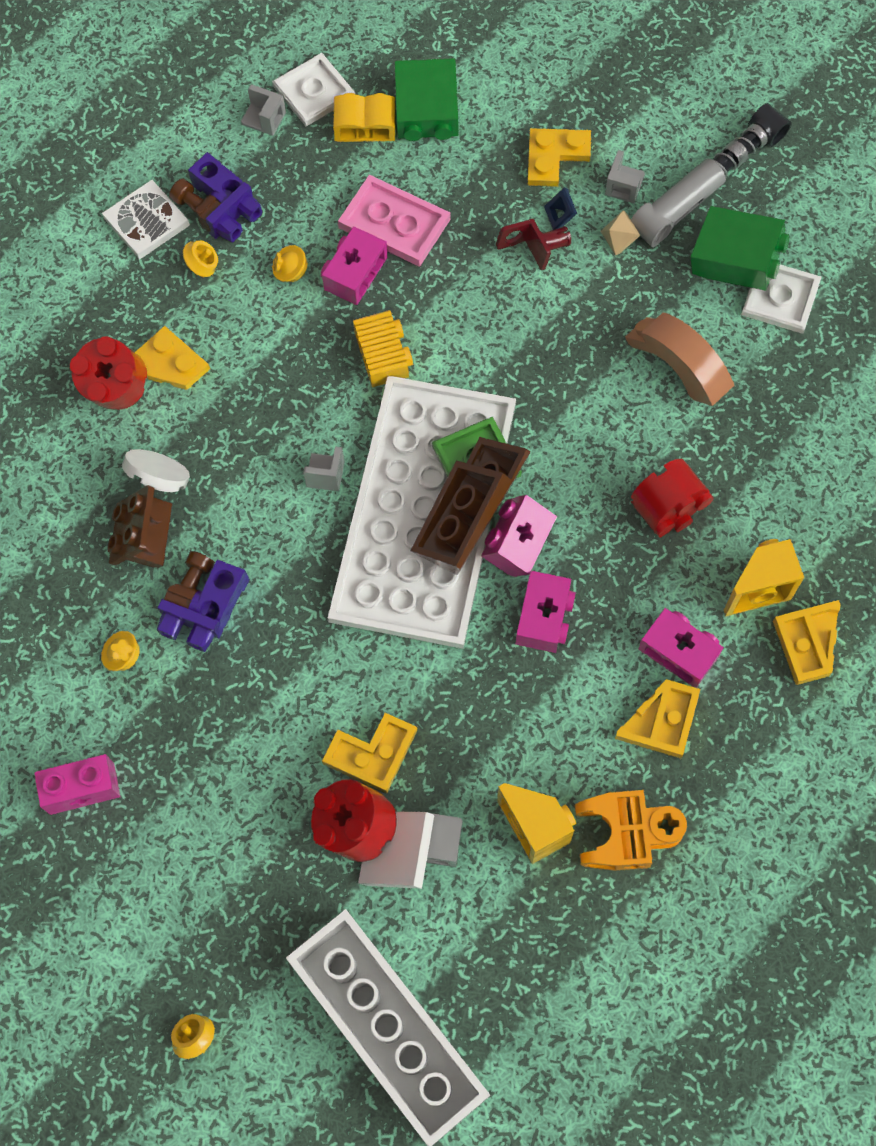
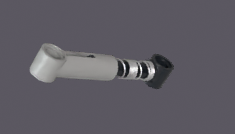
M769 103L763 104L751 117L748 128L743 131L742 137H736L722 149V153H717L714 156V160H703L652 204L648 202L636 211L631 221L639 232L640 237L651 247L657 246L669 235L672 228L726 182L727 173L731 169L736 170L737 167L746 162L750 153L755 154L756 148L760 149L766 145L771 147L776 145L786 136L792 122Z

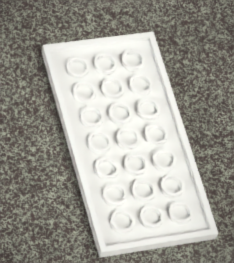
M394 376L387 377L328 614L329 623L464 648L483 560L481 555L486 546L484 542L489 532L490 523L458 575L410 551L448 478L432 447V442L493 416L506 443H508L516 406L515 398Z

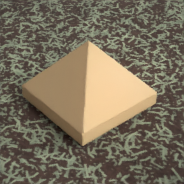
M626 211L619 213L601 230L615 255L623 252L640 236Z

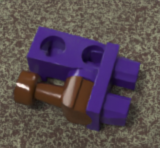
M208 152L188 169L191 183L184 178L179 179L174 183L169 192V198L178 205L187 204L197 214L201 228L208 231L215 239L221 236L233 243L243 231L241 224L236 221L241 215L250 222H255L262 215L261 205L253 197L251 186L242 182ZM207 166V170L201 175L202 168ZM194 188L200 192L203 191L208 196L202 199L194 193Z
M190 551L185 561L189 570L180 584L171 585L167 589L164 599H161L158 610L162 615L157 631L166 638L176 640L183 625L190 627L192 630L186 643L194 649L205 652L214 637L220 638L241 592L245 590L250 579L244 569L218 559L215 563L204 554ZM202 574H210L203 590H197Z

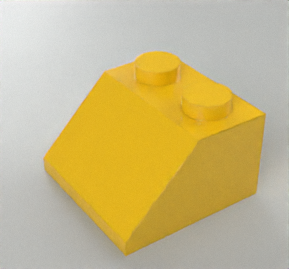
M770 539L758 545L723 610L725 616L789 601L793 598L804 579V575L791 539L781 542L778 539Z
M507 783L498 786L497 802L532 864L570 844L575 831L572 826L576 824V821L566 804L560 806L555 797Z

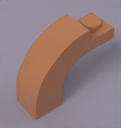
M663 312L656 319L646 317L639 321L635 328L625 336L628 344L633 348L657 355L668 363L682 380L688 395L695 401L713 406L735 386L726 366L710 344L693 328L670 314Z

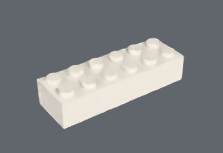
M346 909L286 957L427 1146H433L490 1097L489 1092Z

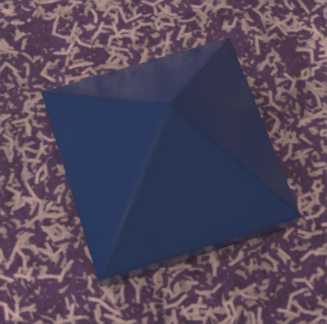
M565 187L544 206L553 230L563 227L577 214L569 191ZM555 209L563 210L564 214L558 218Z

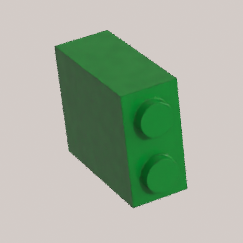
M456 59L395 61L398 139L417 141L421 138L436 137L439 140H447L452 136H459Z
M710 206L690 257L692 274L706 279L766 291L770 279H776L780 267L779 255L786 252L789 244L790 235L785 233V220Z

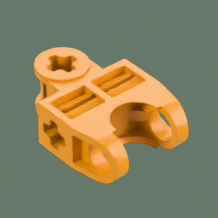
M644 790L610 792L582 800L575 804L576 816L602 815V819L611 828V836L604 845L598 846L596 851L580 854V862L584 867L615 871L650 868L652 865L651 850L676 846L682 840L687 829L686 818L679 809L673 806L646 808ZM627 803H628V809H629L630 825H629V819H628ZM663 820H668L669 826H675L671 835H666L665 829L658 828ZM630 833H631V835H632V844H633L634 859H633V854H632V845H631V836H630Z

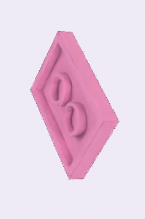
M369 175L339 218L338 227L349 233L354 226L387 241V252L420 267L449 223L450 212Z

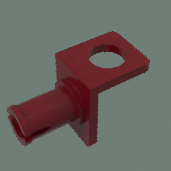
M529 219L502 227L497 238L496 247L500 250L525 241L539 268L544 270L548 264L551 250L571 245V234L566 232L568 230L566 226L542 233L535 220ZM520 231L514 238L506 239L512 232Z

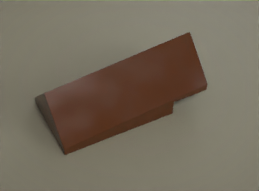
M479 437L467 463L456 460L410 551L458 575L526 463L530 451L526 448Z

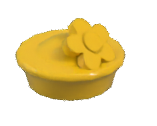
M200 240L189 242L184 246L183 258L192 272L201 277H210L214 274L218 264V256L210 244Z
M296 245L286 246L277 252L272 265L273 274L276 279L281 282H295L299 280L307 270L308 263L305 252Z
M119 631L108 638L101 652V661L106 669L109 671H125L135 664L140 653V647L135 636L129 631Z
M197 1014L187 1015L180 1019L174 1026L171 1034L174 1053L183 1059H191L202 1053L204 1054L214 1038L215 1027L213 1021L206 1016Z

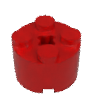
M108 336L94 339L85 344L76 356L71 359L70 369L76 389L82 396L98 406L114 410L125 409L134 405L142 397L145 390L147 368L141 357L122 342Z
M675 459L663 465L667 471L659 476L654 472L651 473L637 486L631 495L632 505L658 537L666 535L673 528L678 533L691 525L693 522L691 516L696 511L706 508L714 499L708 488L684 459Z
M345 779L337 781L327 788H322L315 794L311 827L316 844L352 861L366 862L378 857L383 852L381 848L387 840L391 842L397 824L396 811L392 803L380 792L358 781Z

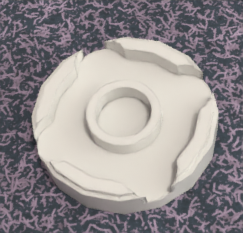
M130 450L125 454L122 462V469L127 476L134 478V475L142 478L140 483L144 484V486H152L158 491L172 493L179 491L180 488L185 489L190 478L189 471L179 462L153 451Z

